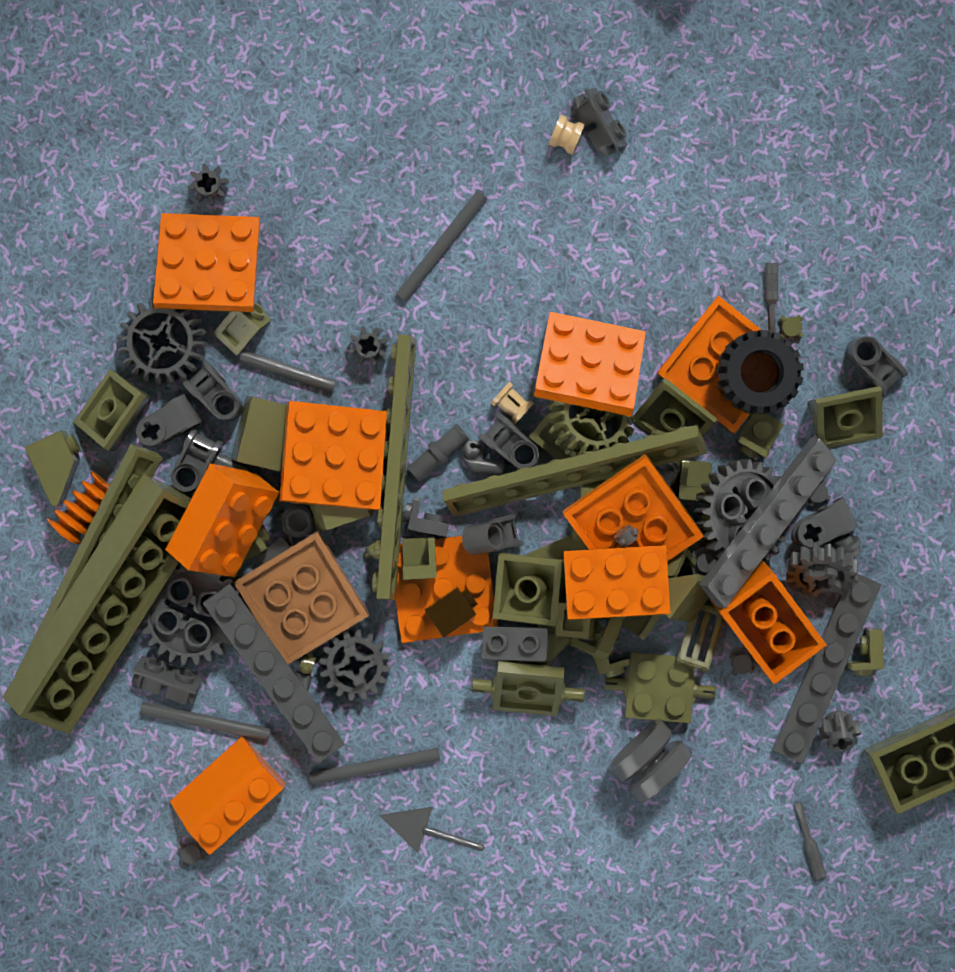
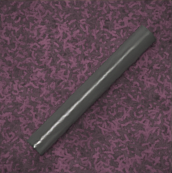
M246 350L242 351L239 359L241 363L333 393L336 380Z

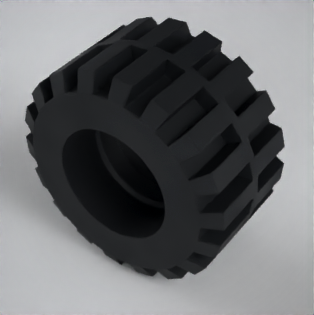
M768 330L751 331L735 338L725 347L724 352L720 354L718 359L719 365L716 367V375H718L719 380L717 385L723 392L722 396L726 401L729 400L734 408L749 414H766L785 407L792 398L796 397L799 392L797 389L803 382L801 371L804 370L803 363L800 364L798 358L801 356L799 351L793 349L791 346L793 343L789 339L785 340L781 337V334L771 333ZM754 353L768 355L777 366V381L770 390L765 392L750 390L744 384L741 377L743 361Z

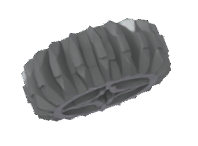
M150 298L148 302L149 310L142 303H138L136 306L141 313L139 316L131 311L126 314L128 318L133 320L131 326L123 322L120 324L122 329L128 331V335L117 336L118 341L127 342V347L119 348L118 353L121 355L130 354V357L123 361V365L128 367L134 363L136 364L131 372L133 376L137 377L142 371H145L142 379L144 383H149L153 375H155L156 386H162L164 376H166L169 385H175L174 374L177 373L181 380H186L188 377L183 369L187 367L190 371L196 372L197 367L191 363L192 359L195 358L196 360L203 361L204 356L195 352L196 348L203 349L207 347V343L197 341V337L204 336L206 331L205 329H194L201 322V319L199 317L188 319L193 310H183L180 313V309L154 308L153 298ZM158 315H167L165 322L162 321L158 329L149 331L141 328L148 319ZM177 319L186 329L188 336L187 347L178 343L174 338V325ZM166 333L168 337L165 339L170 340L169 343L177 346V348L162 346L160 350H157L156 346L158 344L154 343L155 340L148 338L147 335L162 337ZM137 337L144 339L149 344L150 352L148 357L150 359L147 364L141 359L137 351ZM174 352L183 356L175 365L165 369H157L159 362L162 361L166 354Z

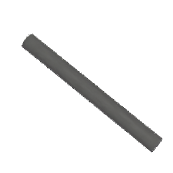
M478 191L475 192L396 292L404 301L408 300L487 200L484 195Z
M142 702L140 715L266 741L269 740L271 728L146 702Z
M438 748L314 771L310 772V780L312 785L440 761Z

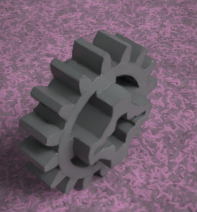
M817 543L813 544V549L802 546L801 553L792 552L791 559L786 560V580L791 582L792 589L801 587V594L809 592L813 594V597H817L819 593H824L826 597H830L831 592H836L842 595L843 588L851 590L853 583L858 581V560L853 559L852 552L844 554L843 547L834 549L831 544H827L825 548H820Z
M358 628L355 636H351L347 629L343 632L344 639L341 640L337 636L332 638L334 647L325 645L323 648L329 656L320 658L319 663L327 665V669L323 670L320 674L321 677H330L331 680L326 685L327 688H331L334 685L338 687L336 696L340 697L346 691L348 692L349 700L353 701L355 693H360L364 700L367 698V690L370 689L375 694L379 692L376 685L377 682L384 684L387 682V678L382 675V672L390 671L391 666L384 664L383 660L389 658L390 653H381L380 649L384 645L383 641H379L376 644L372 642L374 633L371 632L365 638L362 637V630ZM356 643L366 645L373 653L365 654L358 650ZM344 646L345 657L341 662L333 664L336 652ZM352 656H355L357 661L363 660L364 662L370 660L360 667L359 673H355L353 668H343L350 663ZM377 665L375 676L367 683L366 671L368 668ZM345 675L353 680L355 686L342 682L337 676Z

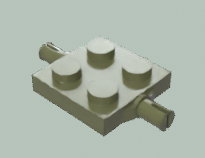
M630 652L629 661L631 665H629L625 677L607 678L605 676L604 681L617 683V685L604 684V690L623 691L626 700L625 718L661 719L662 721L691 724L692 705L695 699L707 698L715 700L716 694L703 693V691L716 692V686L697 685L695 668L691 669L688 668V665L675 663L677 656Z
M498 661L497 674L493 677V680L473 678L472 692L491 693L493 710L558 716L559 707L564 700L584 702L585 688L565 687L564 667H555L549 664L534 665L516 661Z

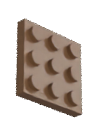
M320 531L315 532L234 582L257 622L288 664L370 615Z

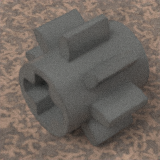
M204 163L202 164L203 171L198 174L190 172L195 180L194 184L187 186L189 191L199 192L195 198L198 203L205 197L214 206L215 197L218 195L223 198L227 197L222 191V186L229 184V180L218 178L222 170L219 166L212 172L209 171V168ZM207 177L216 182L215 185L211 186V192H207L203 187H200V185L205 184V178Z
M361 326L362 335L358 338L350 335L351 340L356 342L355 348L349 350V353H359V365L365 359H370L371 364L376 366L375 357L378 355L387 357V354L381 350V345L389 341L387 338L380 340L377 338L379 328L376 327L372 333H367L364 326ZM370 337L374 338L373 344L377 347V350L375 352L369 351L367 355L362 354L364 348L360 345V342L362 340L368 341Z
M834 711L821 720L823 727L818 728L821 742L827 743L828 749L836 752H845L858 743L856 736L861 735L859 721H853L852 714L844 711Z

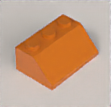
M241 736L170 800V803L187 831L211 855L281 792L286 783L246 738Z

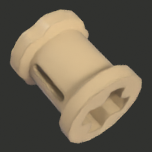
M509 381L491 401V404L493 406L498 405L512 418L511 422L515 425L534 403L531 400L526 401L512 388L513 384Z

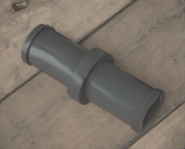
M456 423L436 442L431 441L427 445L429 448L412 464H409L407 468L421 482L441 463L445 465L449 461L448 457L470 438Z

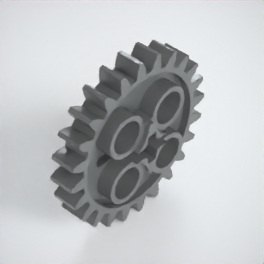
M751 460L729 461L728 465L718 466L719 473L708 474L712 482L711 484H701L706 494L705 496H696V499L703 503L702 508L694 510V513L702 515V520L696 522V525L704 527L702 532L704 537L701 539L709 540L705 549L707 551H715L714 557L716 559L720 558L736 537L737 531L739 533L781 478V476H771L773 468L763 467V462H752ZM788 525L785 530H790L791 527ZM781 534L776 542H785L786 539ZM774 543L768 552L777 553L779 551L777 545ZM769 553L765 555L762 559L763 561L769 560Z
M182 564L181 569H179L177 565L141 621L148 622V627L141 631L142 634L152 633L153 635L148 645L160 644L161 646L157 653L159 656L169 651V662H175L181 656V664L184 666L189 664L191 657L196 666L202 665L203 655L208 662L215 661L214 651L219 655H225L226 651L223 644L233 645L218 624L213 625L200 617L189 619L190 614L188 612L166 605V600L169 599L182 607H193V611L212 617L203 602L211 594H215L229 583L233 585L235 579L224 581L223 575L189 571ZM181 582H185L190 590L188 597L184 600L179 598L176 592L177 586ZM169 612H172L177 618V625L173 630L168 629L164 623L165 616ZM198 625L204 626L207 631V637L202 643L197 641L194 636V630Z

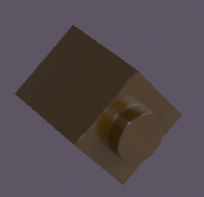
M456 586L425 608V612L441 635L446 637L476 615V611L473 608L478 604L467 588L461 592L459 587Z

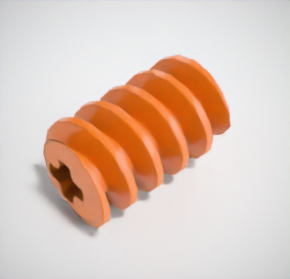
M94 471L90 473L95 481L93 484L84 480L81 482L85 489L84 493L76 490L72 491L76 502L73 503L64 499L63 503L67 511L63 512L55 509L54 513L58 518L56 522L47 518L50 525L62 537L77 545L82 542L79 532L86 534L89 528L88 523L91 524L110 486Z

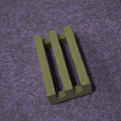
M705 603L701 608L704 614L691 657H687L686 653L698 614L692 622H687L675 663L680 665H688V668L700 669V672L703 673L709 671L724 620L714 606ZM714 614L717 616L703 662L697 659L710 616Z

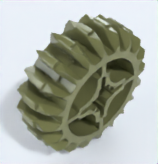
M552 400L548 405V409L552 413L547 416L546 421L554 424L549 429V434L559 435L555 445L564 443L567 446L564 451L565 455L575 451L576 456L585 454L587 451L593 452L609 448L618 443H629L627 437L632 436L635 430L630 426L635 422L636 417L633 415L626 416L577 406V414L573 419H570V404ZM612 418L613 432L611 437L607 439L605 436L607 431L605 423Z

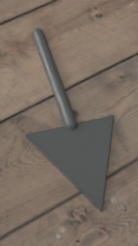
M433 807L379 815L417 853L419 852L424 833L479 851H483L485 848L482 844L426 827Z

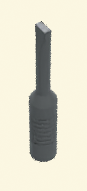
M765 263V299L769 304V332L774 333L776 332L775 304L779 299L778 263Z
M802 802L794 803L805 836L804 847L815 880L827 876L817 842L811 837Z

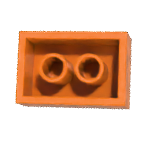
M210 463L165 550L189 571L235 577L265 518L272 509L279 492L255 472Z
M666 545L563 552L567 620L671 614Z
M763 560L726 608L717 607L709 599L774 685L827 646L775 573Z

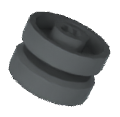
M661 719L655 720L639 732L616 755L608 767V770L619 781H626L633 777L628 791L640 803L649 800L661 791L692 757L691 750L682 741H673L667 744L672 731Z

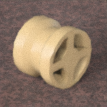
M560 115L548 145L554 148L557 146L563 147L566 153L573 155L585 124L581 122L574 124L569 122L566 116Z

